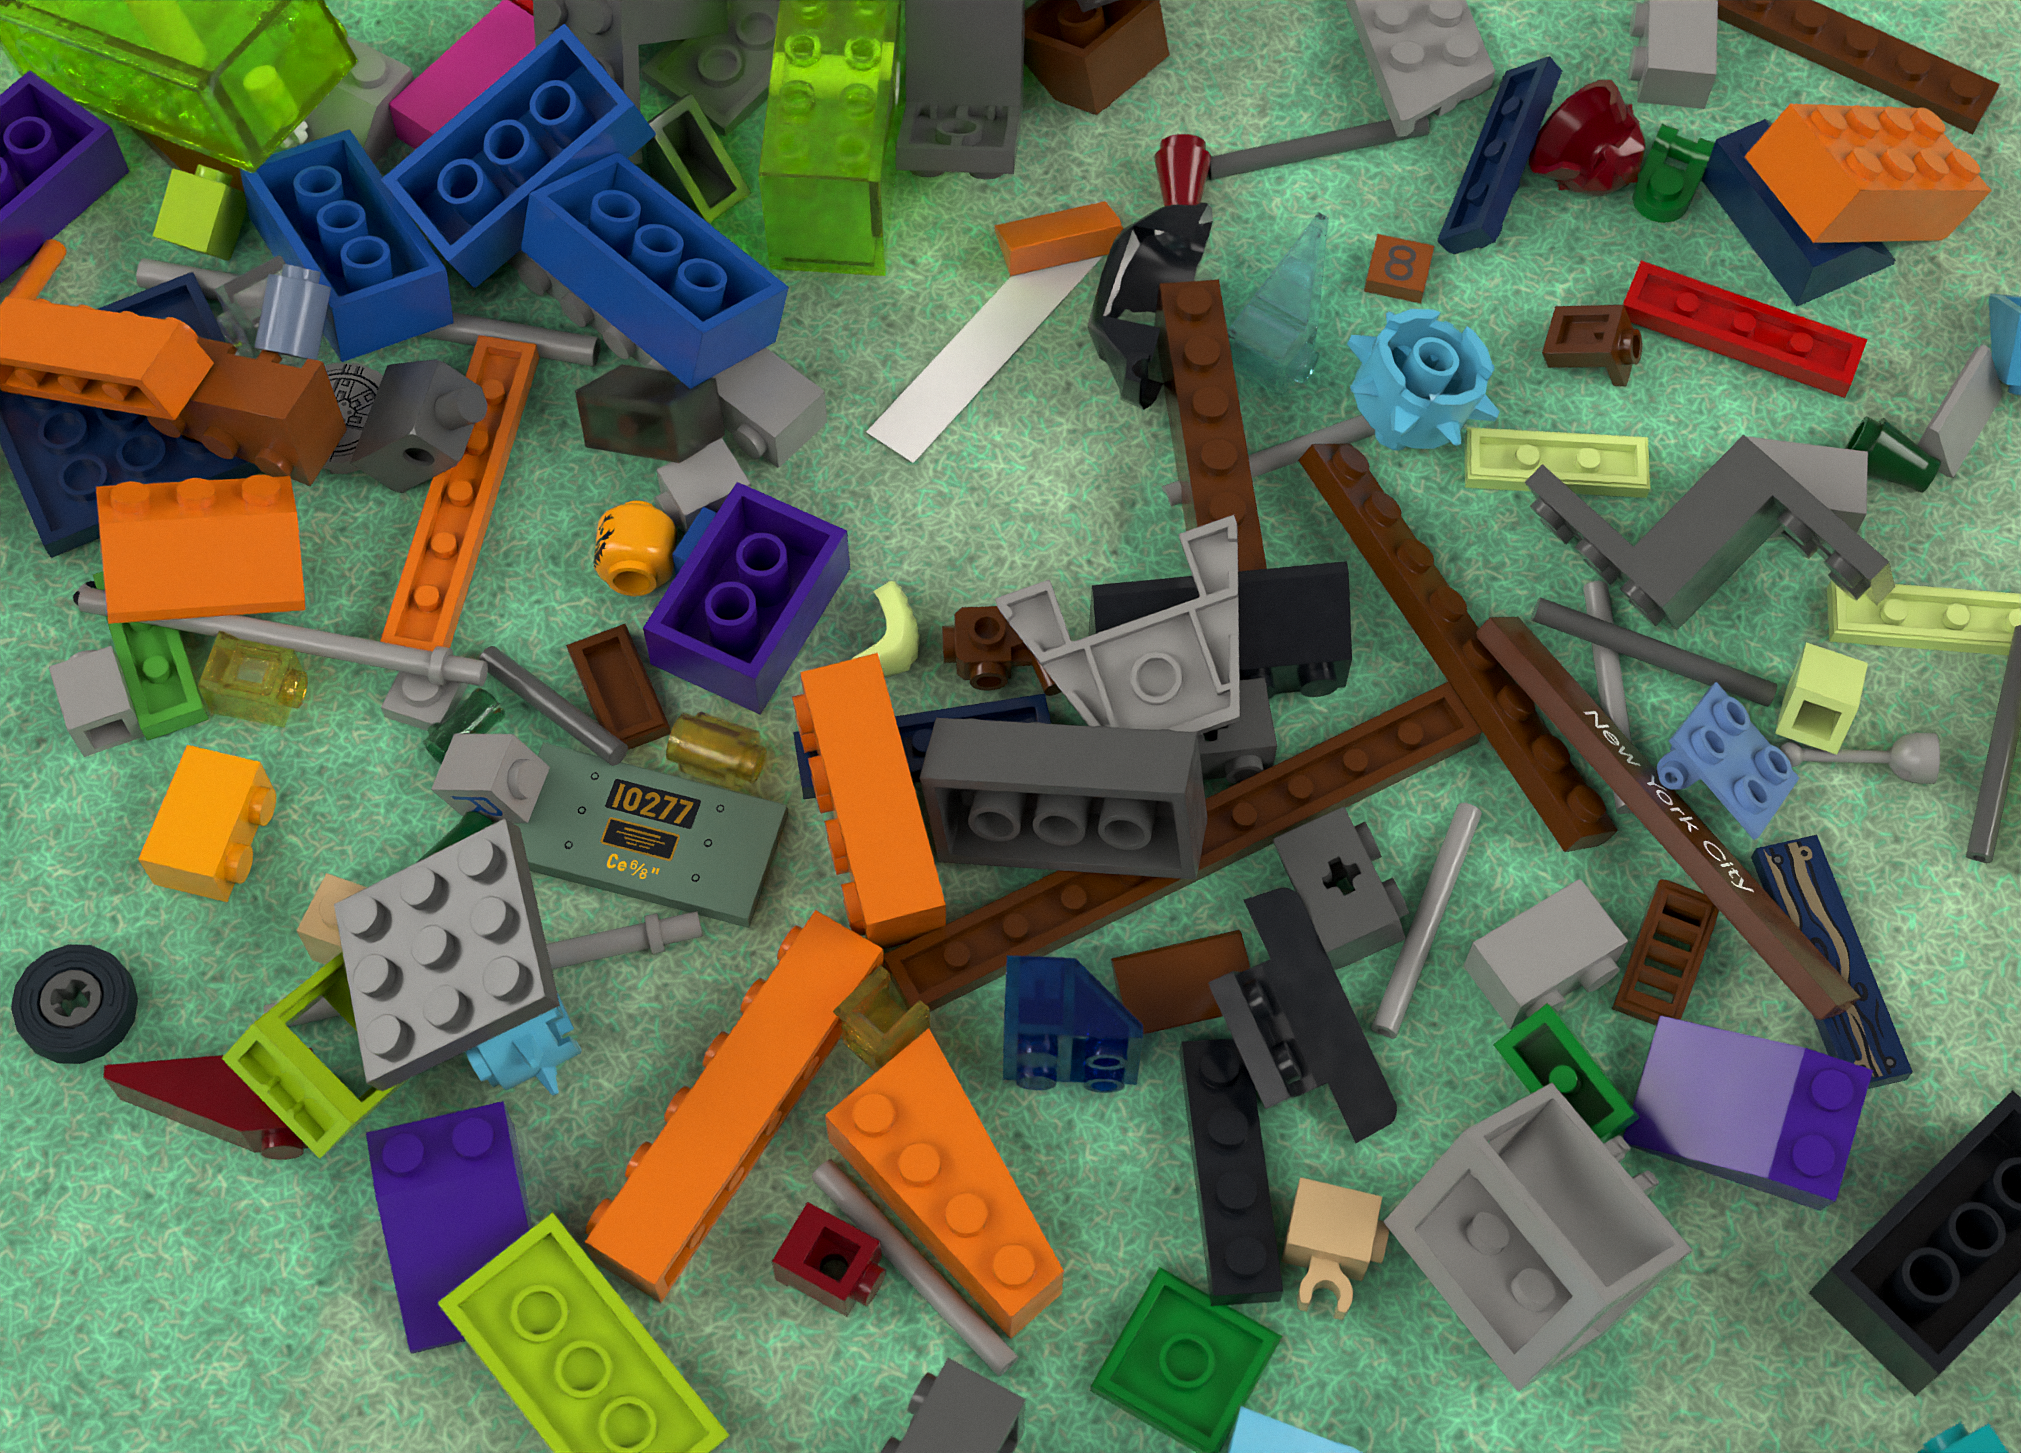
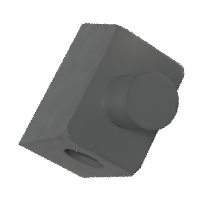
M437 359L388 365L350 464L392 491L403 493L455 467L463 457L474 424L480 422L486 416L487 401L483 389L445 362Z

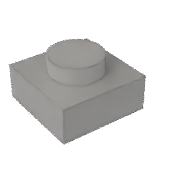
M399 671L381 709L386 718L443 736L468 684L448 680L445 686L436 685L429 682L428 676Z

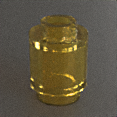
M702 711L698 712L695 716L684 712L678 717L671 731L666 749V759L678 764L680 772L734 791H740L746 781L755 783L759 778L765 763L767 748L759 745L760 733L757 730Z

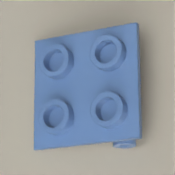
M1717 682L1711 685L1669 739L1672 745L1670 752L1665 754L1657 764L1659 781L1668 789H1685L1702 779L1753 840L1761 835L1799 780L1798 775L1792 770L1787 756L1779 748L1771 745L1750 721L1744 706L1735 698L1729 697Z

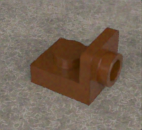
M1624 305L1555 306L1542 355L1548 368L1605 367L1613 386H1627L1632 365H1637L1641 359L1642 337L1638 329H1633Z

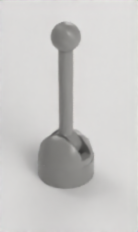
M1915 732L1905 734L1895 741L1890 751L1839 750L1836 755L1821 749H1802L1795 742H1787L1779 748L1789 759L1791 767L1798 766L1802 761L1889 764L1893 773L1902 780L1919 784H1935L1939 773L1940 746L1936 733Z

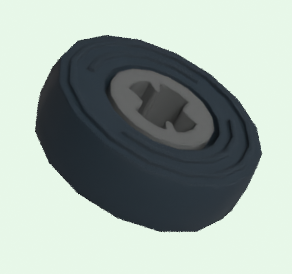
M68 944L45 952L27 966L15 985L11 1010L17 1032L36 1054L56 1063L82 1064L106 1055L123 1041L135 1021L138 996L132 976L113 954L93 945ZM79 991H81L89 1004L86 1008L75 1007L71 1015L68 1016L61 1007L62 1001L75 1000Z

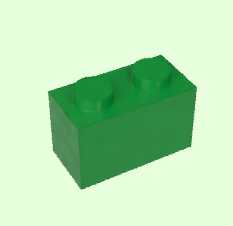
M1545 1004L1493 1044L1531 1094L1553 1083L1603 1144L1640 1118L1564 1019L1550 1004Z

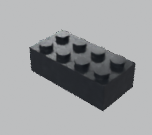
M2012 1090L1831 1267L1809 1292L1833 1318L1914 1396L1936 1379L2021 1293V1097Z

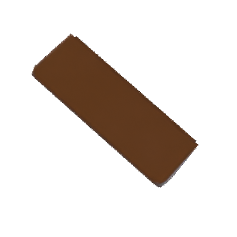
M1240 930L1111 958L1120 1015L1131 1036H1139L1222 1017L1223 1015L1208 982L1232 971L1243 972L1250 968Z

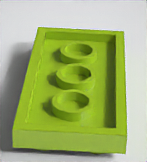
M553 1212L438 1302L439 1307L553 1453H711L729 1438V1434Z

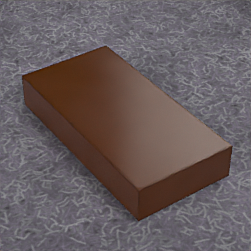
M626 624L566 645L597 723L628 746V750L671 734L668 721Z

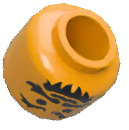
M629 501L607 510L600 517L597 527L593 565L598 576L615 592L627 596H644L664 585L671 578L674 569L672 554L676 549L677 528L673 520L663 511L645 501Z

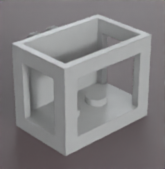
M1553 1083L1464 1130L1383 1221L1518 1392L1603 1337L1693 1251L1647 1196L1659 1185L1660 1182L1650 1170L1631 1177L1620 1164L1630 1150V1146L1621 1136H1617L1603 1144Z

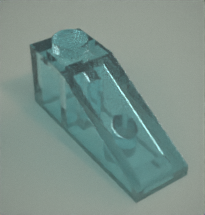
M1320 212L1317 213L1227 330L1234 372L1280 398L1285 395L1294 381L1301 385L1304 384L1312 374L1319 359V353L1314 350L1319 322L1329 217Z

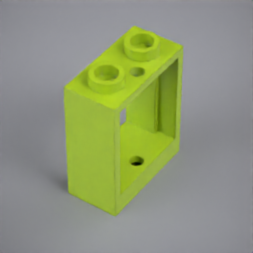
M343 952L339 953L257 1019L222 1057L230 1068L319 1159L409 1080L407 1079L384 1091L372 1086L357 1098L288 1028L290 1024L324 998L357 1031Z

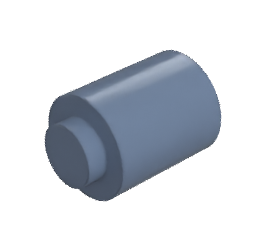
M283 264L281 275L268 274L254 348L302 359H318L331 287L319 284L321 272Z

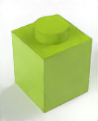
M198 165L195 175L173 168L153 237L229 261L233 255L247 208L245 193L230 187L233 176L224 172Z

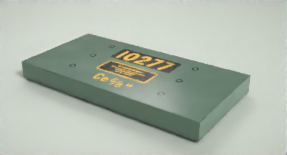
M542 743L538 757L550 769L529 822L514 823L521 829L530 871L686 912L698 911V915L747 928L750 927L788 817L786 804L622 762L612 766L599 756Z

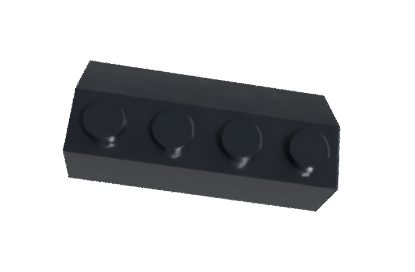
M1347 561L1238 571L1240 680L1265 678L1268 699H1271L1275 694L1301 692L1302 695L1307 697H1322L1333 693L1337 688L1346 687L1352 662L1350 589ZM1193 576L1092 585L1088 636L1199 598Z

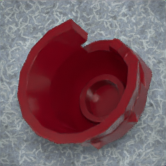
M1599 79L1583 86L1568 97L1542 126L1536 137V144L1529 155L1528 165L1534 173L1555 180L1558 184V190H1568L1569 192L1582 193L1591 197L1606 196L1618 191L1623 186L1627 187L1630 183L1638 182V173L1641 171L1640 166L1645 153V139L1640 127V121L1633 113L1632 104L1624 103L1618 87L1612 80Z

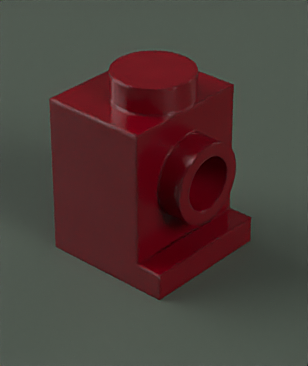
M809 1202L806 1203L772 1259L775 1279L787 1287L788 1285L794 1287L846 1317L856 1302L865 1307L872 1302L883 1283L887 1271L878 1265L882 1258L879 1240ZM831 1260H839L845 1263L848 1269L841 1279L834 1280L821 1273L823 1266Z

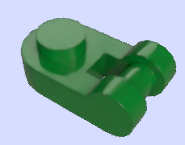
M1662 124L1639 173L1638 182H1636L1632 200L1637 211L1645 218L1660 223L1673 222L1683 217L1703 178L1715 144L1714 142L1699 138L1698 142L1678 136V129ZM1669 157L1686 163L1688 166L1684 171L1665 164Z

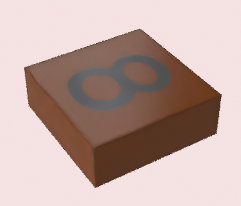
M1377 234L1364 292L1421 304L1434 245Z

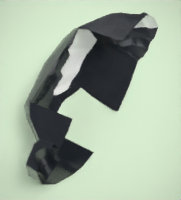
M1208 203L1164 206L1121 230L1111 246L1100 277L1087 325L1088 332L1099 358L1108 364L1119 388L1120 400L1143 410L1155 402L1163 385L1161 382L1148 379V363L1152 361L1160 328L1120 320L1118 317L1125 309L1133 313H1156L1159 283L1194 281L1197 266L1204 254L1213 222L1212 208Z

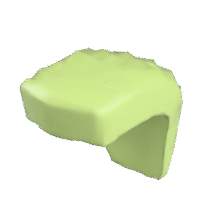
M889 581L873 591L880 601L886 618L887 629L885 635L876 644L852 658L855 659L878 653L884 678L909 671L912 663L918 658V647L920 645L919 627L917 626L916 618L913 616V611L908 604L907 596L902 591V587L896 584L895 581Z

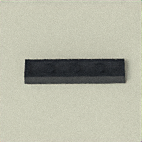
M1234 1039L1181 1041L1179 1057L1210 1305L1280 1302L1283 1294V1285L1255 1085Z

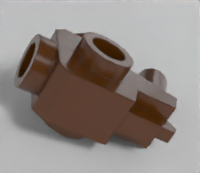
M997 606L961 607L954 614L955 625L942 626L944 663H956L957 675L963 680H970V685L973 688L984 691L1000 689L1008 683V679H1011V666H1033L1046 696L1061 693V690L1003 617Z

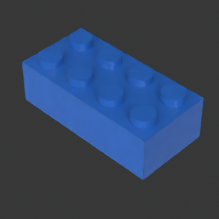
M564 23L381 178V181L448 263L476 288L521 250L529 193L616 152L621 153L628 159L651 140L656 133L635 104Z
M350 129L239 165L249 218L281 269L283 264L321 272L319 284L331 287L323 334L341 362L454 323L447 269L407 211L381 181L383 176Z
M616 152L529 193L521 250L690 389L776 342L789 287L621 153Z

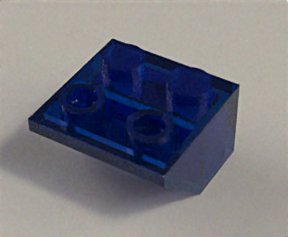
M1007 956L1003 1080H1016L1017 1086L1036 1091L1052 1089L1057 1085V1082L1084 1083V1087L1087 1090L1098 1093L1121 1091L1124 1089V1084L1137 1085L1143 1043V1024L1076 958Z

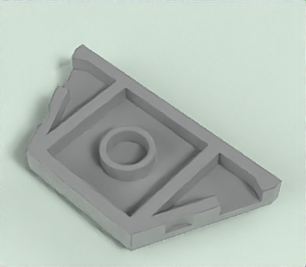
M1345 0L1397 137L1407 136L1412 133L1415 122L1429 113L1433 112L1440 117L1456 108L1457 103L1461 100L1472 99L1491 88L1495 69L1466 0Z

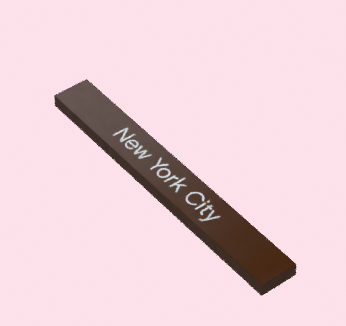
M1518 616L1489 617L1476 631L1480 642L1817 1020L1821 1021L1846 1012L1861 997L1676 791L1668 789L1661 784L1657 770Z

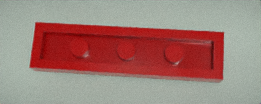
M1642 260L1623 302L1629 319L1633 324L1843 398L1846 397L1868 340Z

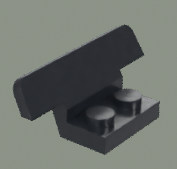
M1278 888L1243 899L1270 960L1243 972L1232 971L1208 982L1262 1103L1265 1109L1275 1107L1328 1083L1355 1143H1358L1390 1125L1396 1117L1397 1105L1300 896L1289 888Z

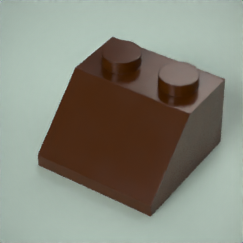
M1037 0L1025 10L1024 64L1056 101L1094 115H1098L1108 108L1112 102L1170 56L1160 0H1118L1083 13L1077 0Z

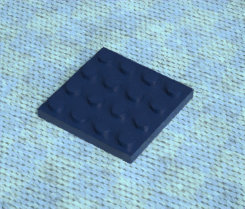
M193 271L96 309L117 313L130 311L139 316L158 319L176 318L190 326L198 337L226 342ZM0 390V445L43 546L50 558L100 538L96 486H113L123 482H139L142 484L182 482L190 478L206 480L242 479L262 472L256 464L236 456L232 459L219 457L208 450L201 442L184 435H180L178 438L167 436L153 427L145 415Z

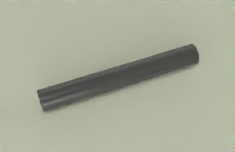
M490 646L481 653L479 660L487 661L489 674L607 763L614 766L624 759L628 751V746L497 647Z

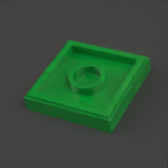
M1159 1267L1091 1384L1090 1391L1196 1453H1219L1236 1423L1240 1407H1245L1276 1351L1282 1336L1228 1305L1211 1306L1209 1294Z

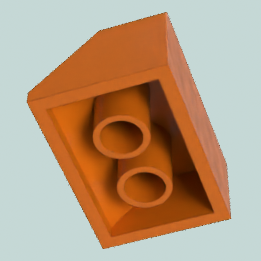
M261 474L242 479L206 480L190 478L182 482L150 484L123 482L113 486H96L100 550L108 624L305 610L298 517L290 476L272 477Z

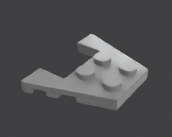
M1234 515L1178 534L1200 596L1199 598L1094 635L1071 641L1050 579L995 598L1000 613L1088 726L1149 730L1170 729L1174 731L1197 732L1198 736L1240 721L1238 529Z

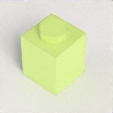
M1806 642L1787 685L1775 734L1837 755L1859 708L1868 663Z

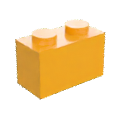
M191 745L186 746L138 858L154 885L228 902L235 883L242 884L249 875L253 861L251 843L259 825L266 826L270 822L276 806V791L261 762Z

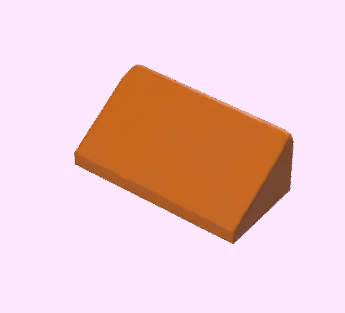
M1106 201L995 225V234L1010 276L1107 255L1117 234L1123 230L1120 219Z

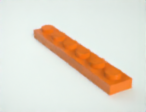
M478 335L465 377L483 389L487 401V413L483 420L474 424L460 462L455 467L432 478L380 642L433 651L436 646L451 647L540 359L537 344Z

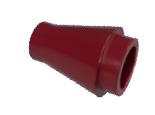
M1175 134L1165 137L1160 142V150L1154 155L1164 206L1200 204L1211 162V154L1206 150V142L1202 138L1191 134Z

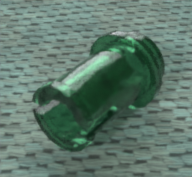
M476 688L471 693V696L442 724L433 722L429 726V736L423 741L424 746L429 754L442 764L454 734H486L505 718V711L500 707L493 711L500 703L486 690Z

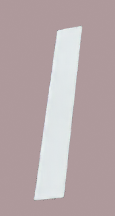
M1103 256L1011 276L866 432L914 463Z

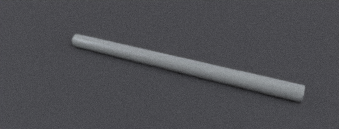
M143 258L139 262L136 273L139 287L149 289L193 271L206 299L262 309L267 279ZM452 312L453 324L418 335L472 346L476 345L478 335L537 344L540 358L592 367L596 366L601 350V340L599 337Z

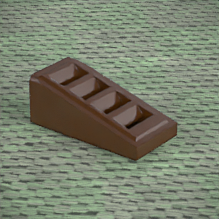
M1661 879L1658 881L1649 899L1612 1006L1613 1010L1655 1026L1660 1015L1681 1020L1720 911L1704 893L1669 880ZM1654 933L1690 945L1689 951L1653 939ZM1645 958L1680 970V977L1643 964ZM1637 981L1673 994L1671 1003L1634 990Z

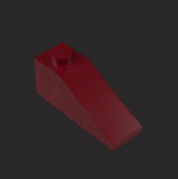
M224 1055L104 1065L103 1078L122 1101L249 1151L261 1152L262 1156L269 1159L288 1160L298 1158L303 1155L304 1148H309L222 1059Z

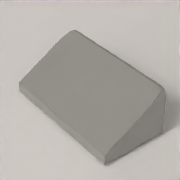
M1983 344L1980 347L1976 346L1918 443V446L1926 453L1941 461L1938 472L1947 477L1953 478L2002 398L2001 386L1990 348Z

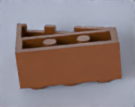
M198 337L197 343L214 364L176 420L147 416L151 425L167 436L178 438L180 435H184L199 441L219 457L232 459L236 456L256 464L266 475L272 477L290 476L295 481L311 486L347 431L323 361L307 359L302 368L279 364L282 358L278 352L262 350L257 359L235 355L238 350L234 344Z

